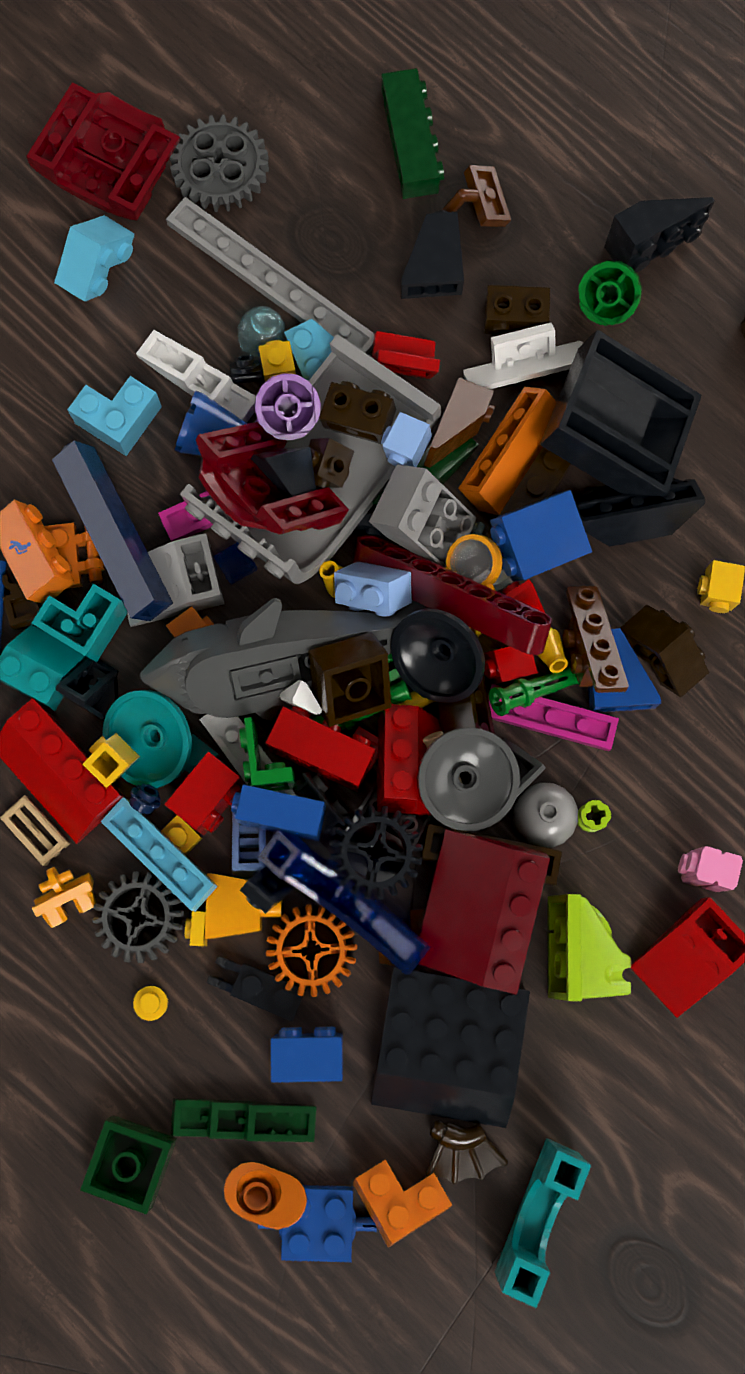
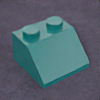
M30 625L7 644L1 653L0 682L56 711L63 699V696L55 690L56 685L80 666L87 657L43 630Z

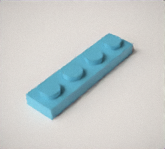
M122 797L102 819L101 823L191 911L195 912L218 887L144 814L134 810L127 798Z

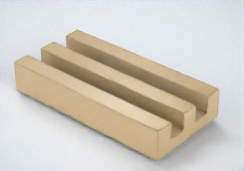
M26 795L21 797L0 817L6 826L45 867L53 857H57L63 848L70 845L68 840ZM24 805L56 839L58 843L55 846L21 810ZM14 814L46 847L48 852L45 855L11 819Z

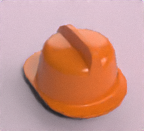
M248 1162L234 1168L226 1178L224 1186L225 1201L231 1211L246 1221L267 1228L283 1229L299 1221L305 1212L307 1203L305 1189L299 1180L287 1173L270 1168L264 1164Z

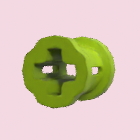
M599 800L587 802L578 810V826L586 832H596L605 828L611 819L609 807ZM591 808L593 813L600 814V819L596 823L593 820H587L586 814L591 812Z

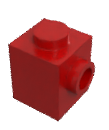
M510 646L484 653V675L490 680L491 685L538 673L533 655L523 653Z

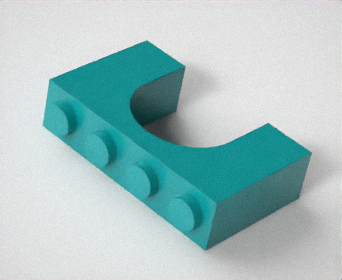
M548 1138L545 1140L494 1271L502 1293L534 1308L538 1306L550 1275V1270L545 1263V1253L556 1216L567 1196L576 1200L579 1199L591 1168V1164L579 1152Z

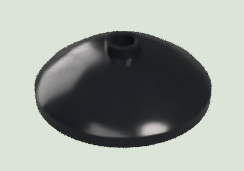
M421 609L407 615L395 628L391 640L393 662L401 678L416 693L435 702L454 703L470 696L480 685L485 671L483 649L474 632L461 619L443 610Z

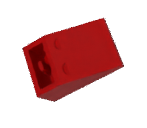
M711 897L700 898L631 964L630 969L665 1007L678 1018L733 974L745 962V933Z

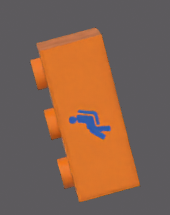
M14 499L0 511V549L26 599L44 604L49 595L56 598L72 585L74 580L68 571L70 570L69 564L60 556L55 547V538L46 530L41 521L43 517L40 511L32 504L27 505Z

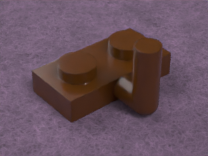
M469 165L464 171L469 189L462 188L458 190L442 210L456 212L464 202H473L480 226L506 227L511 221V217L495 167Z

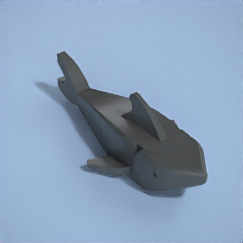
M274 598L252 615L227 620L225 625L217 623L190 630L175 637L141 671L140 678L149 687L194 713H206L220 718H232L256 712L262 719L276 722L283 707L290 710L293 705L281 700L279 696L282 691L298 680L307 683L313 693L309 650L372 632L389 655L391 654L392 636L397 625L410 613L430 608L412 600L411 604L401 608L397 614L386 617L378 616L375 613L350 611H281V600Z

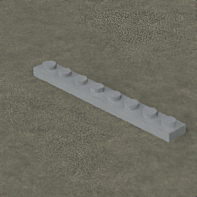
M185 197L166 218L169 227L301 323L313 319L333 337L337 334L367 355L372 351L374 342L373 332Z

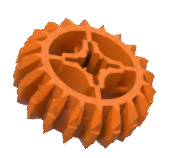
M307 904L305 908L306 915L301 916L299 908L294 907L293 914L296 917L294 920L291 921L286 914L281 916L282 920L287 924L284 929L277 924L272 926V929L280 933L278 939L275 937L267 938L268 943L277 945L276 950H267L266 956L277 957V962L269 964L268 967L270 970L278 967L281 968L282 972L275 977L277 982L283 980L285 976L290 979L285 986L287 991H290L293 985L297 983L300 985L298 988L299 996H303L306 986H310L311 996L317 997V986L322 985L325 994H329L331 992L328 984L329 981L332 980L337 987L342 985V981L337 977L339 972L347 977L351 975V971L343 966L345 962L350 964L356 963V958L347 956V950H357V945L346 944V939L352 938L355 935L353 931H348L345 934L342 933L341 929L348 924L346 919L341 920L337 925L333 922L338 915L337 911L333 910L329 917L326 918L324 917L325 906L320 905L318 915H314L312 905ZM315 922L323 923L331 928L336 934L339 943L324 944L320 942L317 938ZM305 923L303 942L297 946L284 947L289 933L298 925ZM310 932L312 933V940L316 941L315 946L319 944L321 948L328 947L330 949L329 951H321V953L315 954L313 969L311 960L307 959L308 955L304 956L303 953H294V950L303 949V947L308 946ZM340 953L335 968L328 975L318 978L320 959L327 954ZM285 957H300L303 959L307 966L308 979L295 974L289 968Z

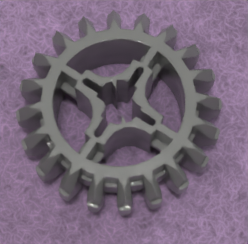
M138 871L133 872L132 882H130L127 875H120L122 886L119 887L117 883L110 881L108 886L113 893L110 895L107 892L101 891L99 896L106 900L105 905H94L95 910L103 911L102 917H94L92 919L94 924H103V928L97 930L95 936L102 937L107 935L108 938L101 944L102 948L107 949L114 944L115 947L112 950L111 956L118 957L124 950L123 961L127 963L131 962L134 953H136L137 963L145 962V952L148 953L151 960L158 959L157 947L161 952L168 953L170 949L164 941L167 939L170 942L177 943L178 938L171 934L172 929L183 930L184 927L180 923H174L175 917L185 916L184 911H174L173 906L179 905L182 901L178 897L170 900L169 896L173 892L168 888L162 890L164 884L159 879L153 884L154 874L151 872L146 873L143 882ZM141 889L139 896H136L134 903L130 907L121 908L116 906L125 894ZM151 892L162 902L165 918L154 915L151 911V899H149ZM138 908H142L141 914L145 915L146 918L153 919L154 922H139L140 926L137 927L136 920L132 919L131 916L124 915V912H138ZM113 916L122 919L126 923L127 942L116 932ZM147 927L162 928L154 940L145 945L137 946L138 939L142 937V933Z

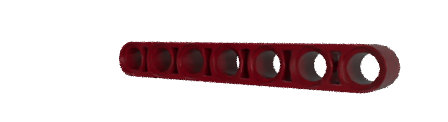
M362 535L357 538L353 563L358 561L410 571L413 601L430 609L448 612L461 619L470 628L523 653L539 655L544 652L552 623V618L546 613L382 538L372 535Z

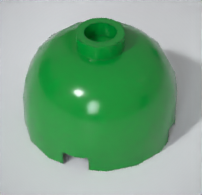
M607 260L594 265L584 274L579 284L578 292L581 310L589 320L599 325L607 326L623 323L635 313L641 302L642 285L639 275L631 266L621 261Z

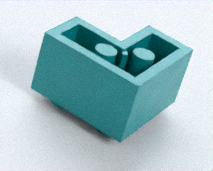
M93 583L76 611L49 595L32 621V624L82 655L97 662L128 612L122 600Z

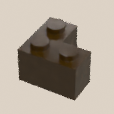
M646 605L620 627L635 654L650 663L660 685L679 697L684 696L710 673L704 662L706 656L695 643L693 629L683 621L680 623L675 621L664 610L658 611Z

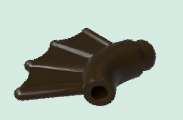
M436 1120L434 1127L430 1129V1136L438 1140V1146L427 1169V1177L434 1173L436 1177L446 1178L455 1185L466 1178L484 1180L487 1173L493 1168L508 1165L507 1159L487 1139V1135L480 1123L472 1127L463 1128L449 1122L445 1124L441 1120Z

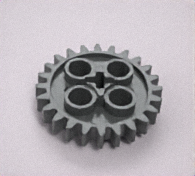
M210 115L208 124H204L201 119H197L198 128L196 129L187 125L189 135L178 134L180 136V144L178 143L174 154L170 156L172 177H174L176 188L180 187L182 196L186 197L189 195L190 201L193 203H197L200 200L203 210L208 207L209 203L213 204L214 212L218 211L220 205H224L227 212L230 211L231 203L233 202L241 208L242 198L250 202L253 201L251 191L261 192L260 183L267 182L266 172H269L268 151L265 150L264 140L258 138V131L255 129L249 132L248 122L243 123L239 127L237 117H234L230 123H227L225 115L221 116L219 122H215L213 116ZM205 147H210L208 150H202ZM234 149H240L238 152H232ZM200 175H208L204 178H199ZM230 177H239L235 180H229Z

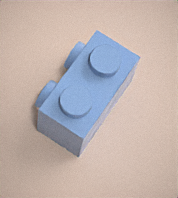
M357 561L334 572L335 603L349 606L350 610L374 611L378 616L386 617L394 615L397 610L412 603L410 571Z

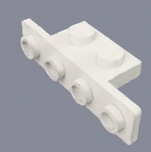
M552 323L491 337L492 363L463 370L464 379L485 388L494 389L569 370L577 350L583 342L576 341L555 347V329Z

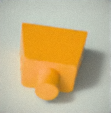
M207 873V876L218 887L206 899L205 939L262 931V917L282 916V900L266 914L248 902L246 896L240 891L248 880Z

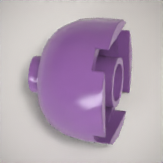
M282 373L270 377L261 385L255 398V413L259 424L267 433L277 439L292 441L304 437L314 427L320 417L321 403L318 392L308 380L297 374Z

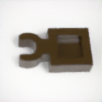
M7 574L3 575L2 583L11 592V595L2 597L10 627L16 630L31 625L41 608V604L27 600L18 582L12 584Z

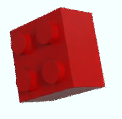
M208 751L164 805L202 835H205L207 831L213 833L224 820L221 814L229 805L232 806L235 792L241 793L242 786L246 784L240 776Z

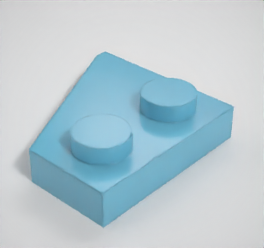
M313 319L284 332L287 340L290 341L291 350L303 378L308 381L332 352L330 343L335 338Z

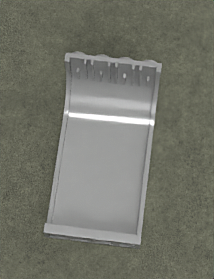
M338 334L330 343L332 352L309 380L318 392L321 403L320 413L330 383L341 384L342 381H348L358 385L360 390L372 392L374 389L388 393L391 396L390 398H393L396 412L391 427L400 412L430 424L431 430L441 418L440 404ZM318 419L308 434L292 441L286 440L287 443L284 448L308 447L311 439L331 438L354 450L349 467V476L344 482L343 488H330L349 509L340 524L321 530L310 528L303 531L294 530L280 535L266 529L239 525L217 505L210 495L200 497L190 484L184 488L180 495L187 503L185 509L196 519L201 521L204 517L213 524L211 526L213 531L225 540L231 537L240 543L237 546L238 549L249 558L259 557L266 563L264 565L265 569L278 579L285 576L291 582L300 584L319 571L320 566L324 562L329 561L373 506V500L386 488L395 466L387 461L388 458H386L382 444L324 429L320 419Z

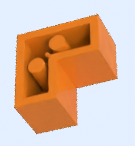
M386 1160L361 1174L353 1182L356 1191L388 1248L452 1206L451 1201L434 1173L406 1191H403Z

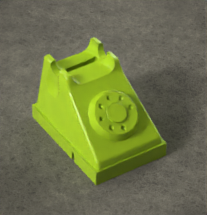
M581 894L548 896V930H554V933H548V998L582 1001V999L629 995L631 993V982L625 981L622 973L626 968H631V958L623 953L613 940L611 928L604 916L590 904L587 898L581 897Z

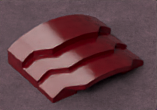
M72 82L26 157L30 167L66 192L103 211L137 221L152 197L151 191L165 170L167 161L180 141V136L166 130L161 118L126 103L110 92L95 94Z
M259 422L198 434L196 438L202 456L198 478L217 505L239 525L266 529L280 535L294 530L303 531L310 528L321 530L340 524L349 511L347 506L329 487L286 499L251 458L256 453L284 448L287 441L277 439L267 433Z

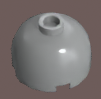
M539 782L527 787L516 798L512 810V824L516 834L525 843L553 848L563 844L573 835L578 824V807L573 796L565 788L554 783Z

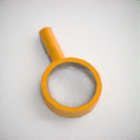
M469 534L458 538L451 545L446 557V568L495 590L493 584L498 579L502 570V555L497 544L490 538L483 535Z

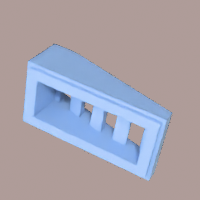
M232 812V874L234 878L250 879L266 867V830L240 825L235 819L236 815ZM240 834H259V838H240ZM259 847V852H240V848ZM259 861V863H240V862Z

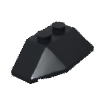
M673 478L668 494L665 496L622 494L605 485L591 488L574 501L585 532L610 547L672 535L705 504V497L695 479H685L682 481Z

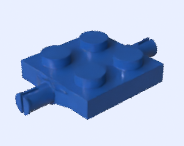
M302 1185L307 1197L305 1212L299 1221L292 1226L279 1229L282 1240L281 1260L351 1262L352 1242L356 1231L377 1232V1227L371 1217L356 1216L353 1206V1186ZM258 1224V1229H272Z

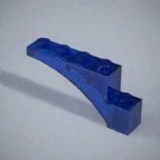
M278 830L258 856L276 876L285 880L342 920L387 957L404 974H411L431 948L372 893L370 899H365V887L360 886L359 891L353 894L351 893V889L355 884L353 880H350L344 886L341 885L340 881L347 876L344 870L338 874L333 872V868L340 866V864L336 861L319 857L298 836Z

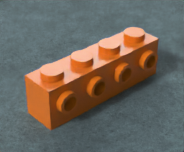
M523 388L458 489L479 511L499 515L543 448L540 442L556 405V400L547 389Z

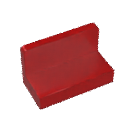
M377 331L374 334L372 358L393 373L431 379L439 372L440 360L434 359L435 341Z

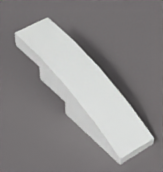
M153 330L137 351L136 355L138 358L193 396L196 390L202 392L246 423L254 414L255 395L234 384L231 377L206 364L202 356L156 330Z

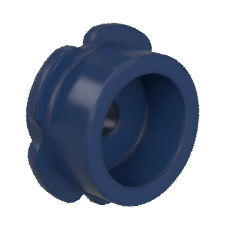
M149 784L138 785L130 791L129 804L134 810L142 814H151L154 809L159 808L161 805L158 790Z

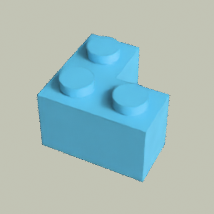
M105 215L70 226L54 283L84 302L101 296L108 286L107 275L110 267L126 262L130 258L133 251L131 244L135 233Z
M130 376L112 401L85 385L67 410L76 425L127 456L162 406L154 390Z

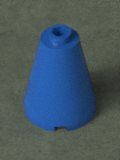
M196 390L191 400L192 404L185 416L174 451L201 456L196 442L198 434L248 423L202 392Z

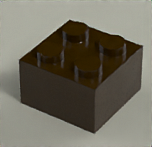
M372 632L308 651L313 695L322 709L320 714L329 727L391 708L388 652Z

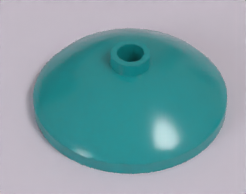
M144 689L126 693L111 705L104 720L103 737L108 739L117 733L140 756L121 777L135 786L149 784L154 788L165 786L176 780L185 770L192 748L190 728L180 708L167 696L153 690Z

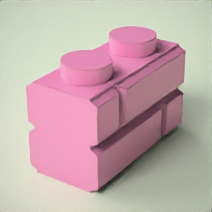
M705 846L691 850L687 854L683 853L679 862L678 873L682 874V883L696 887L701 886L703 889L713 892L734 890L738 884L743 860L742 856L729 852L722 853L721 850Z

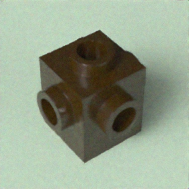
M331 438L311 439L308 447L311 449L316 489L325 487L343 488L344 482L349 476V467L354 450Z

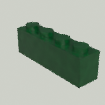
M417 68L382 74L381 93L403 199L438 194L439 183L444 180V169L442 161L437 162L435 153H438V140L436 134H431L430 126H433L431 108L425 107L424 100L427 99L425 80L420 81Z

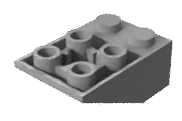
M397 464L369 522L387 538L410 552L446 568V557L449 548L458 538L469 535L477 518L427 469ZM463 546L461 547V549L459 550V552H458V554H457L456 561H457L458 558H459V555H460V552H461Z
M206 533L175 540L148 552L173 604L151 621L132 619L128 613L127 615L130 627L178 616L191 606L196 611L225 604L211 545Z

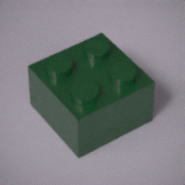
M111 1116L105 1120L80 1191L147 1215L154 1206L177 1138L123 1118Z

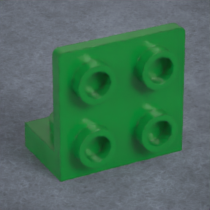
M251 717L244 718L245 727L239 728L241 747L244 748V752L248 753L249 761H243L245 782H248V786L271 791L297 789L294 771L292 767H285V763L264 765L265 770H261L257 728Z

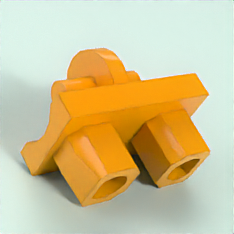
M54 867L46 870L49 880L39 884V888L42 893L51 889L54 890L34 899L35 906L32 907V910L36 917L42 915L48 925L53 928L68 919L62 904L73 900L79 913H84L94 908L96 899L93 892L94 880L90 873H87L64 884L74 878L70 869L61 874Z

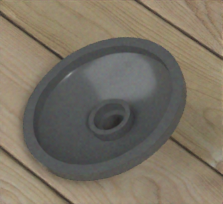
M459 728L437 738L424 753L418 770L419 794L429 813L444 825L462 831L481 830L501 820L513 806L520 786L519 767L512 750L495 734L478 728ZM467 771L469 780L462 784L459 781V775L461 772Z

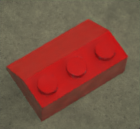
M391 704V708L382 710L379 716L377 812H381L382 807L387 806L390 813L400 811L404 814L432 816L419 794L418 770L422 757L427 750L423 739L432 733L442 731L439 719L419 706Z
M293 706L291 710L283 707L266 741L269 751L314 773L318 772L325 778L359 793L375 756V749L370 747L372 742L357 734L350 738L340 733L341 727L338 725L329 727L325 720L320 724L309 719L311 713L297 706Z

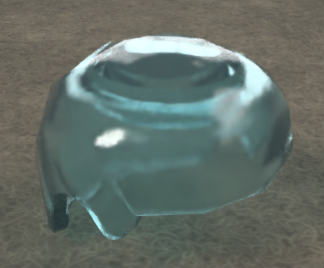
M255 306L241 317L238 325L237 341L243 351L252 356L260 357L259 346H263L273 340L283 341L286 325L280 314L270 307Z

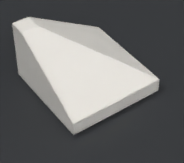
M298 680L280 693L279 697L281 700L302 708L309 713L317 715L322 711L307 683Z

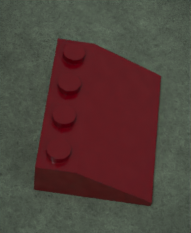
M445 828L414 962L483 987L517 994L550 861L546 852Z

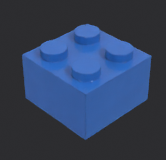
M283 1027L279 1030V1034H275L271 1038V1083L343 1080V1033H336V1027H315L314 1033H302V1027Z

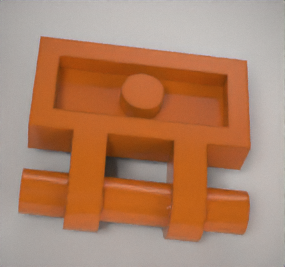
M74 522L45 526L46 530L55 538V547L60 556L69 564L70 570L68 571L74 583L67 589L82 587V574H89L91 584L103 582L102 571L105 570L104 564L85 525V532L82 534H77ZM86 546L87 560L80 562L78 547Z

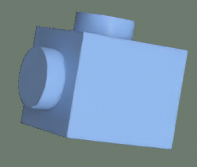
M400 412L393 426L386 428L381 440L386 458H388L387 461L395 467L397 464L417 467L432 438L430 424Z

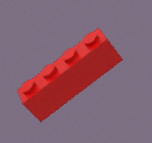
M34 698L12 715L0 731V758L75 843L78 844L97 827L121 798L125 797L113 783L106 788L82 765L89 756L46 708Z

